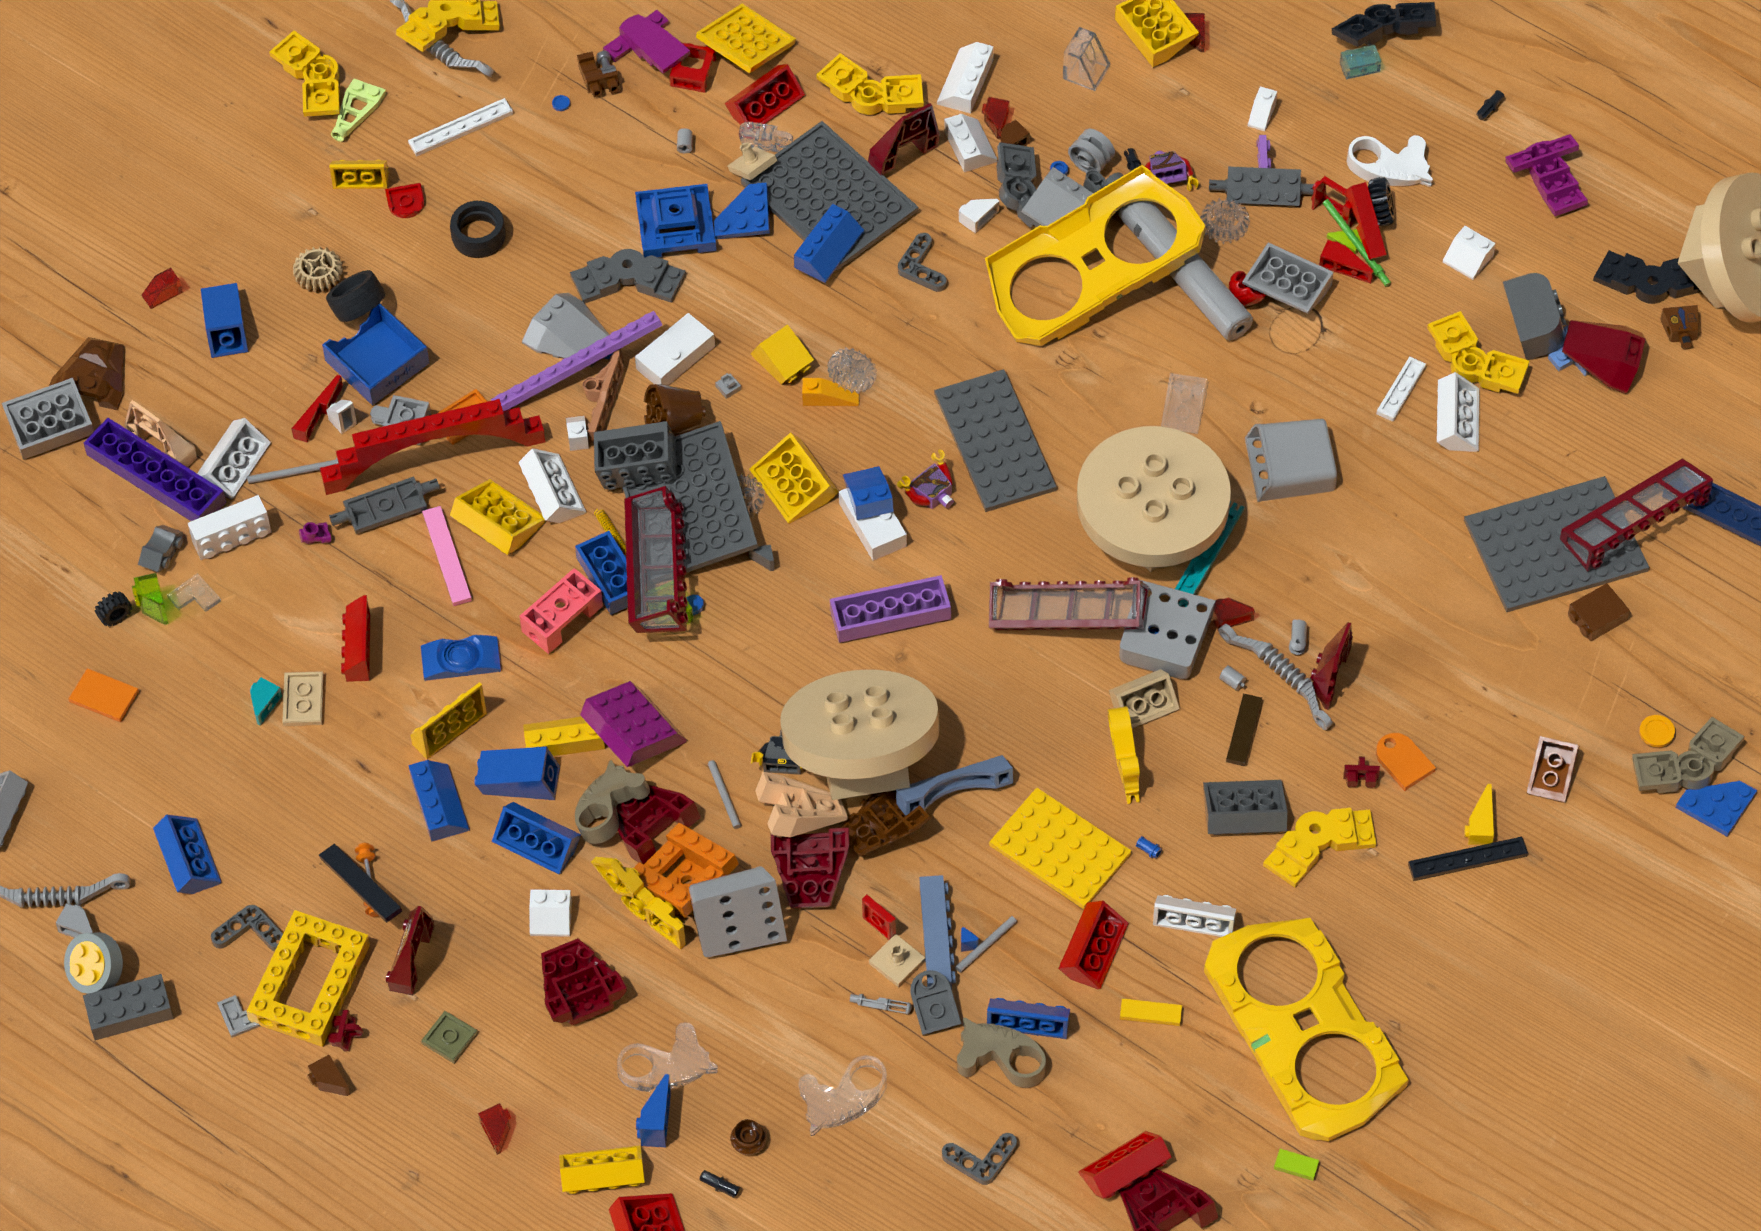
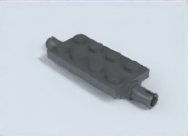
M1228 166V177L1226 180L1209 179V191H1225L1227 193L1226 204L1299 207L1302 194L1313 195V190L1311 189L1314 184H1302L1300 169Z
M413 476L344 500L345 510L329 515L332 526L349 521L355 533L359 534L427 510V505L423 498L424 494L440 490V486L436 478L420 484V482H416Z

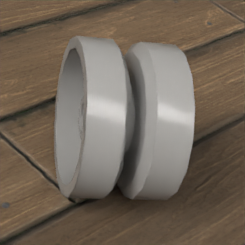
M1090 128L1085 129L1078 137V140L1069 147L1068 154L1072 162L1081 171L1087 173L1088 171L1095 170L1100 173L1105 165L1115 156V149L1104 134Z

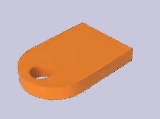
M1387 734L1377 744V760L1404 791L1436 770V767L1423 752L1404 734ZM1392 742L1395 746L1388 748L1385 746V743Z

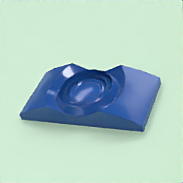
M472 635L459 640L439 639L421 645L424 681L501 672L497 636Z

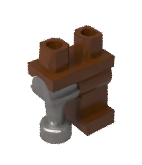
M608 51L597 53V62L602 65V68L598 69L593 52L577 55L578 67L588 93H592L593 97H599L604 89H608L610 93L619 91L618 72L616 67L609 63L611 56Z

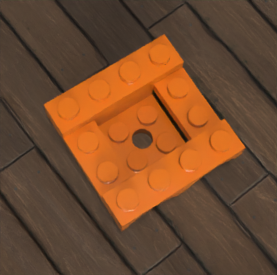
M678 823L666 835L668 841L644 865L639 862L634 869L640 874L639 878L642 880L644 887L654 897L671 903L686 918L693 911L689 893L690 885L729 875L739 863L732 852ZM683 854L685 855L686 859L667 878L662 876ZM687 880H692L690 883L683 884Z

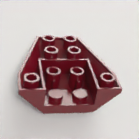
M1570 320L1562 352L1609 388L1626 394L1638 371L1646 338L1642 332L1623 325Z

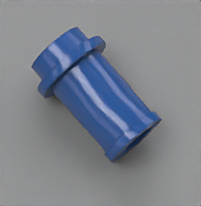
M1141 836L1136 843V847L1149 854L1150 858L1154 857L1156 859L1162 852L1159 844L1155 845L1144 836Z

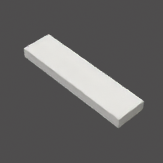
M1409 356L1379 406L1377 415L1390 421L1395 420L1425 370L1426 363Z

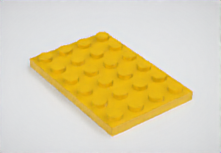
M1036 788L989 842L990 847L1082 909L1085 908L1088 902L1094 899L1131 855L1130 849L1039 788Z

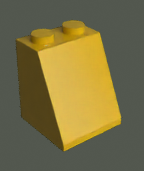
M788 324L761 342L751 352L752 357L781 385L786 381L789 384L797 378L796 374L800 371L805 373L811 368L810 364L814 361Z

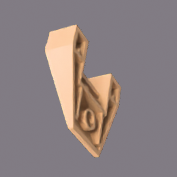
M132 400L130 402L125 420V428L143 440H146L150 435L154 436L163 443L165 453L187 468L197 459L196 448L192 443L185 441L163 421Z
M762 772L755 792L759 802L767 805L775 804L767 823L771 834L777 837H793L847 820L848 816L841 799L832 800L830 792L783 775Z

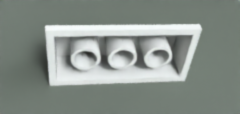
M975 42L959 49L938 98L937 105L971 114L993 62L994 46Z
M1454 372L1438 380L1437 443L1452 451L1476 452L1479 451V388Z
M245 418L234 420L197 474L224 490L225 497L233 499L271 442Z
M532 448L519 461L522 473L525 475L529 488L532 490L535 501L539 505L542 516L546 521L561 523L586 513L559 454Z
M1157 895L1154 906L1153 925L1223 937L1233 932L1236 909L1228 905L1218 906L1212 905L1209 902H1195L1187 898L1177 899L1169 895Z

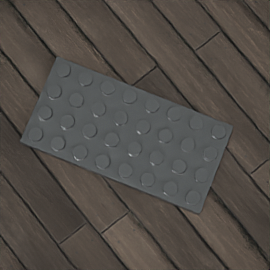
M1004 369L934 390V395L985 512L1056 491L1055 482Z

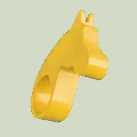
M1128 707L1107 709L1113 750L1127 804L1131 803V796L1133 795L1138 803L1140 802V770L1135 753Z

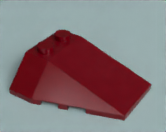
M1347 622L1325 646L1323 653L1319 652L1316 661L1318 667L1317 669L1313 668L1310 679L1313 680L1314 692L1327 710H1329L1335 693L1337 673L1342 662L1346 663L1352 648L1353 632L1352 623Z

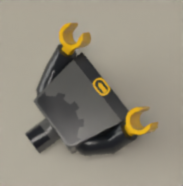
M781 730L780 736L770 737V741L765 743L758 752L752 753L751 764L758 762L762 766L763 762L764 772L801 775L802 767L793 762L785 752Z

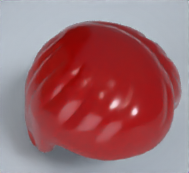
M1237 271L1230 277L1229 290L1243 306H1250L1262 301L1266 294L1242 284L1246 273L1244 271Z

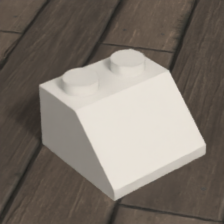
M1464 226L1455 236L1443 259V263L1474 280L1493 257L1496 243Z
M531 890L529 906L530 936L570 937L572 909L570 890Z

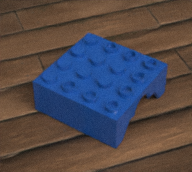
M380 303L370 311L367 321L360 325V329L351 339L344 337L340 341L329 339L322 344L325 361L372 406L429 364L427 347Z

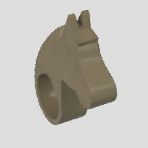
M612 760L609 761L605 773L591 783L576 806L575 823L586 842L598 844L612 838L619 828L617 805L629 801L631 798L643 799L649 795L650 787L643 774L626 772L623 765L615 766ZM607 817L601 825L587 828L595 818Z
M963 1018L964 1030L961 1032L963 1047L957 1056V1070L960 1075L970 1077L975 1074L978 1066L995 1061L1008 1080L1018 1087H1033L1043 1080L1046 1073V1058L1043 1050L1033 1039L1012 1028L995 1024H976L967 1018ZM1019 1055L1033 1057L1040 1063V1067L1030 1074L1018 1073L1010 1065L1013 1059Z

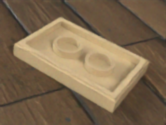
M323 671L284 673L283 726L322 725Z

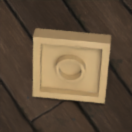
M746 142L740 145L743 155L729 164L728 169L738 176L752 180L777 162L774 154L755 146L752 148L751 144Z
M897 934L869 959V964L898 988L925 962V957Z

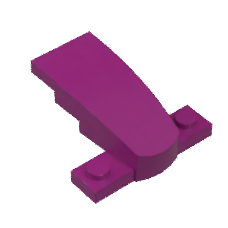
M655 10L647 17L638 14L626 19L619 27L620 36L603 47V51H608L614 62L633 50L640 59L644 58L651 67L655 65L663 74L690 55V50L664 29V27L669 25V20L658 10Z
M1571 134L1552 141L1537 142L1530 145L1526 150L1505 157V162L1513 173L1528 168L1534 184L1554 216L1588 205V199L1580 191L1578 181L1570 173V167L1561 158V156L1579 150V144Z

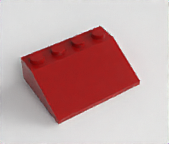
M672 1193L618 1197L609 1208L615 1231H684Z

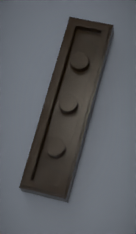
M1243 693L1226 762L1241 766L1246 765L1262 697Z

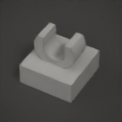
M731 373L723 375L719 381L715 382L716 388L726 399L741 390V385Z

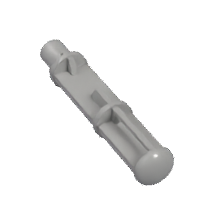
M864 994L850 995V1002L857 1003L859 1006L907 1015L912 1009L909 1002L880 997L876 1001L865 999ZM894 1001L899 1003H905L907 1004V1006L892 1004L890 1002ZM889 1007L906 1010V1012L890 1010Z

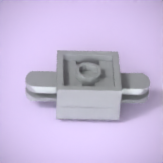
M393 395L389 408L376 405L371 409L370 414L372 423L387 426L431 415L429 402Z

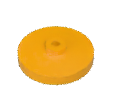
M1651 715L1641 722L1639 734L1647 745L1659 748L1667 746L1672 742L1675 728L1668 718L1662 715Z

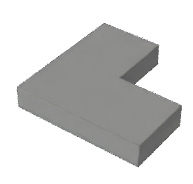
M236 995L217 1002L231 1038L260 1027V1024L251 1023L248 1020L247 1012L242 1011Z

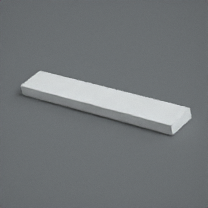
M504 98L408 140V143L417 157L513 115V110Z

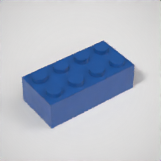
M610 531L576 545V558L589 580L601 590L603 603L610 615L627 608L626 558Z

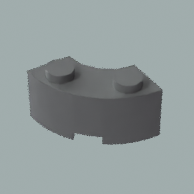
M165 525L156 526L150 540L142 547L138 565L156 572H160L164 568L167 569L177 548L179 549L183 543V532Z

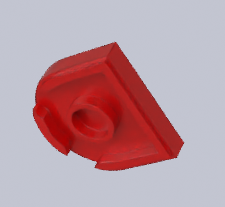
M421 183L385 189L389 210L396 217L412 218L423 210L424 196Z

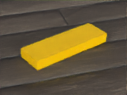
M1122 999L1120 1020L1180 1026L1182 1005Z

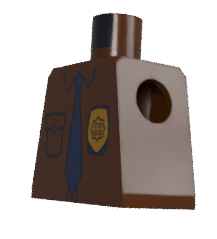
M1698 305L1663 308L1660 320L1669 341L1680 342L1681 347L1684 349L1691 347L1692 341L1696 340L1698 334Z

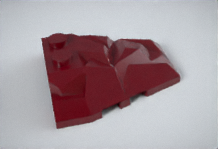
M849 828L829 829V833L800 834L793 837H777L771 834V853L791 909L831 907L850 848Z
M579 938L541 953L545 1007L553 1022L564 1023L567 1021L571 1025H576L611 1010L614 1007L613 1002L621 999L627 992L620 974L616 970L612 971L603 959H598L595 956V952Z

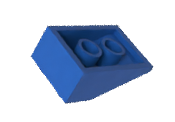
M880 466L843 474L857 520L894 512L893 498Z
M669 1074L664 1075L641 1109L640 1118L637 1117L636 1119L637 1139H641V1146L666 1148L671 1099Z

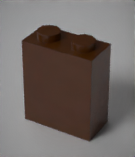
M1608 583L1571 603L1568 611L1569 619L1576 623L1582 635L1590 641L1628 621L1630 614L1629 608Z

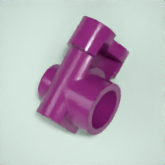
M308 522L304 525L303 529H299L301 543L331 542L327 522L318 524Z

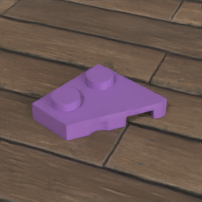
M1259 135L1256 141V147H1258V168H1271V159L1267 158V151H1270V140H1267L1266 135Z

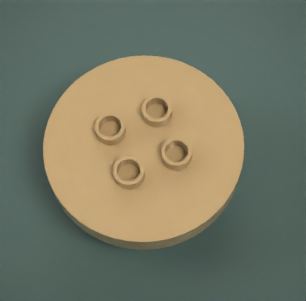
M1753 172L1730 176L1720 180L1711 189L1705 204L1696 206L1678 260L1680 267L1715 308L1725 307L1734 317L1747 323L1761 322V174Z
M1136 427L1107 438L1089 454L1078 478L1077 511L1085 532L1100 549L1118 560L1132 565L1143 566L1152 572L1157 567L1173 566L1189 561L1206 551L1218 539L1228 519L1231 495L1230 481L1220 458L1208 445L1186 432L1168 427Z
M885 670L846 671L811 682L797 691L787 701L780 719L785 752L798 766L812 773L826 776L832 800L910 788L908 766L920 760L932 749L938 739L940 729L938 706L933 693L924 684L912 677Z

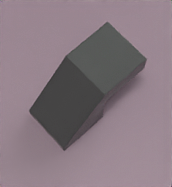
M771 545L759 546V548L748 551L750 559L769 571H774Z

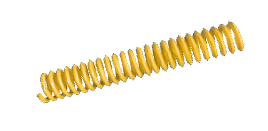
M596 509L594 515L598 522H600L605 532L610 531L613 538L619 544L618 546L623 551L622 553H625V556L626 543H624L612 521L604 512L605 510L602 509L596 513L598 510Z

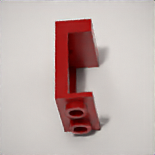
M682 43L690 50L688 57L703 59L704 62L700 69L682 66V61L672 67L670 73V86L705 93L707 88L706 80L712 61H716L715 50L707 46Z
M1326 176L1320 181L1317 180L1312 188L1311 209L1314 210L1320 203L1323 204L1326 199H1329L1348 226L1351 227L1357 219L1345 193L1347 189ZM1326 185L1346 197L1344 206L1326 195Z

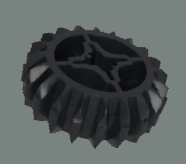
M1385 177L1371 179L1368 183V190L1378 225L1384 227L1393 224L1395 210L1389 182Z

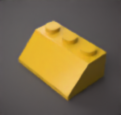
M387 160L332 161L329 165L333 189L388 188L389 170Z

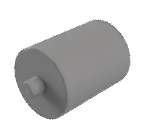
M684 128L677 132V151L686 154L692 151L693 132L690 129Z
M1229 665L1223 669L1219 677L1220 680L1236 691L1241 687H1245V676Z

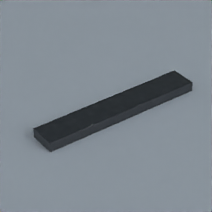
M1521 836L1408 861V867L1413 881L1527 857L1528 852Z
M335 844L319 854L320 859L386 923L402 912L401 907Z

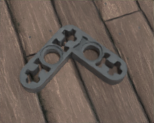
M920 233L915 237L899 261L898 274L928 289L941 292L946 288V277L920 264L932 245L931 236L928 233ZM917 252L919 257L913 258L910 254ZM923 272L927 274V276L925 278H919L917 274Z
M248 905L216 928L211 934V941L214 947L219 949L225 948L249 929H252L269 949L275 951L278 944L276 942L273 943L271 935L273 934L276 940H280L283 933L259 907ZM250 912H251L252 914L255 913V917L249 916L248 914H249ZM240 923L242 926L239 930H232L231 925ZM262 924L270 926L265 932L259 931V927ZM218 936H220L221 938L223 937L224 940H223V941H221L220 939L217 940V937H218Z
M1011 1133L1002 1134L983 1160L954 1143H948L942 1148V1159L976 1182L988 1185L995 1179L1016 1150L1017 1139ZM1010 1140L1011 1145L1008 1144L1003 1152L1004 1141L1008 1142ZM947 1151H954V1155L947 1156ZM993 1155H1000L1002 1161L994 1163L990 1158ZM964 1160H971L974 1165L971 1168H965L962 1163ZM989 1165L991 1168L989 1169L988 1176L981 1177V1172L985 1173Z

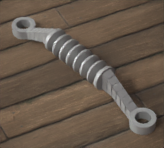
M390 0L392 4L401 9L405 22H407L408 16L412 13L408 3L404 0ZM442 40L437 41L426 49L433 56H436L438 60H441L442 63H446V66L449 68H477L489 77L495 72L494 69L481 61L462 58L457 51H454L453 48H450Z
M1227 624L1218 629L1224 641L1252 650L1259 659H1264L1265 664L1270 663L1269 668H1275L1274 672L1276 674L1281 673L1280 678H1286L1285 682L1287 684L1292 682L1291 688H1297L1296 692L1307 700L1313 719L1320 728L1327 730L1332 726L1331 718L1324 711L1319 710L1312 680L1310 678L1305 679L1306 674H1300L1299 668L1294 669L1295 664H1289L1288 658L1283 659L1284 654H1278L1279 650L1277 648L1273 649L1271 643L1237 636L1235 631Z
M113 874L90 887L76 886L74 892L71 886H68L67 892L64 891L63 886H60L59 892H56L55 887H52L51 893H49L47 887H44L43 893H41L39 887H36L35 893L32 892L31 888H28L27 894H25L23 888L9 890L0 886V897L20 908L24 907L25 902H27L29 907H32L33 901H35L37 907H40L41 901H43L45 907L48 906L49 901H51L52 906H56L57 900H59L60 906L64 905L65 900L70 905H72L73 900H75L76 905H80L110 887L117 890L127 889L130 886V877L126 874Z

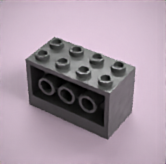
M667 421L594 432V469L604 490L633 487L640 484L648 485L660 481L669 482L677 479L676 438Z

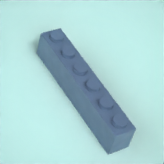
M943 875L919 877L926 971L933 970L943 974L949 981L952 990V983H956L955 971H951V965H954V954L949 953V948L953 947L952 935L948 936V930H951V918L946 916V912H950L949 900H945V895L948 894V882L944 883ZM927 975V986L930 987L934 980L931 976Z

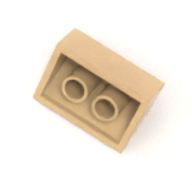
M1161 669L1108 690L1114 708L1128 707L1132 728L1180 709L1170 676Z

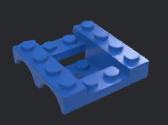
M707 184L635 192L644 258L651 255L662 257L664 252L698 249V253L716 251ZM673 208L679 209V211L676 213H673L670 210ZM695 226V230L659 234V229Z

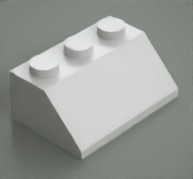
M964 114L944 119V132L964 172L998 162L978 119Z

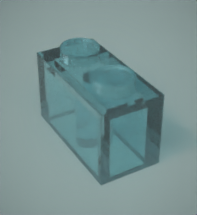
M1375 45L1346 50L1340 54L1339 63L1346 80L1380 72L1381 59Z

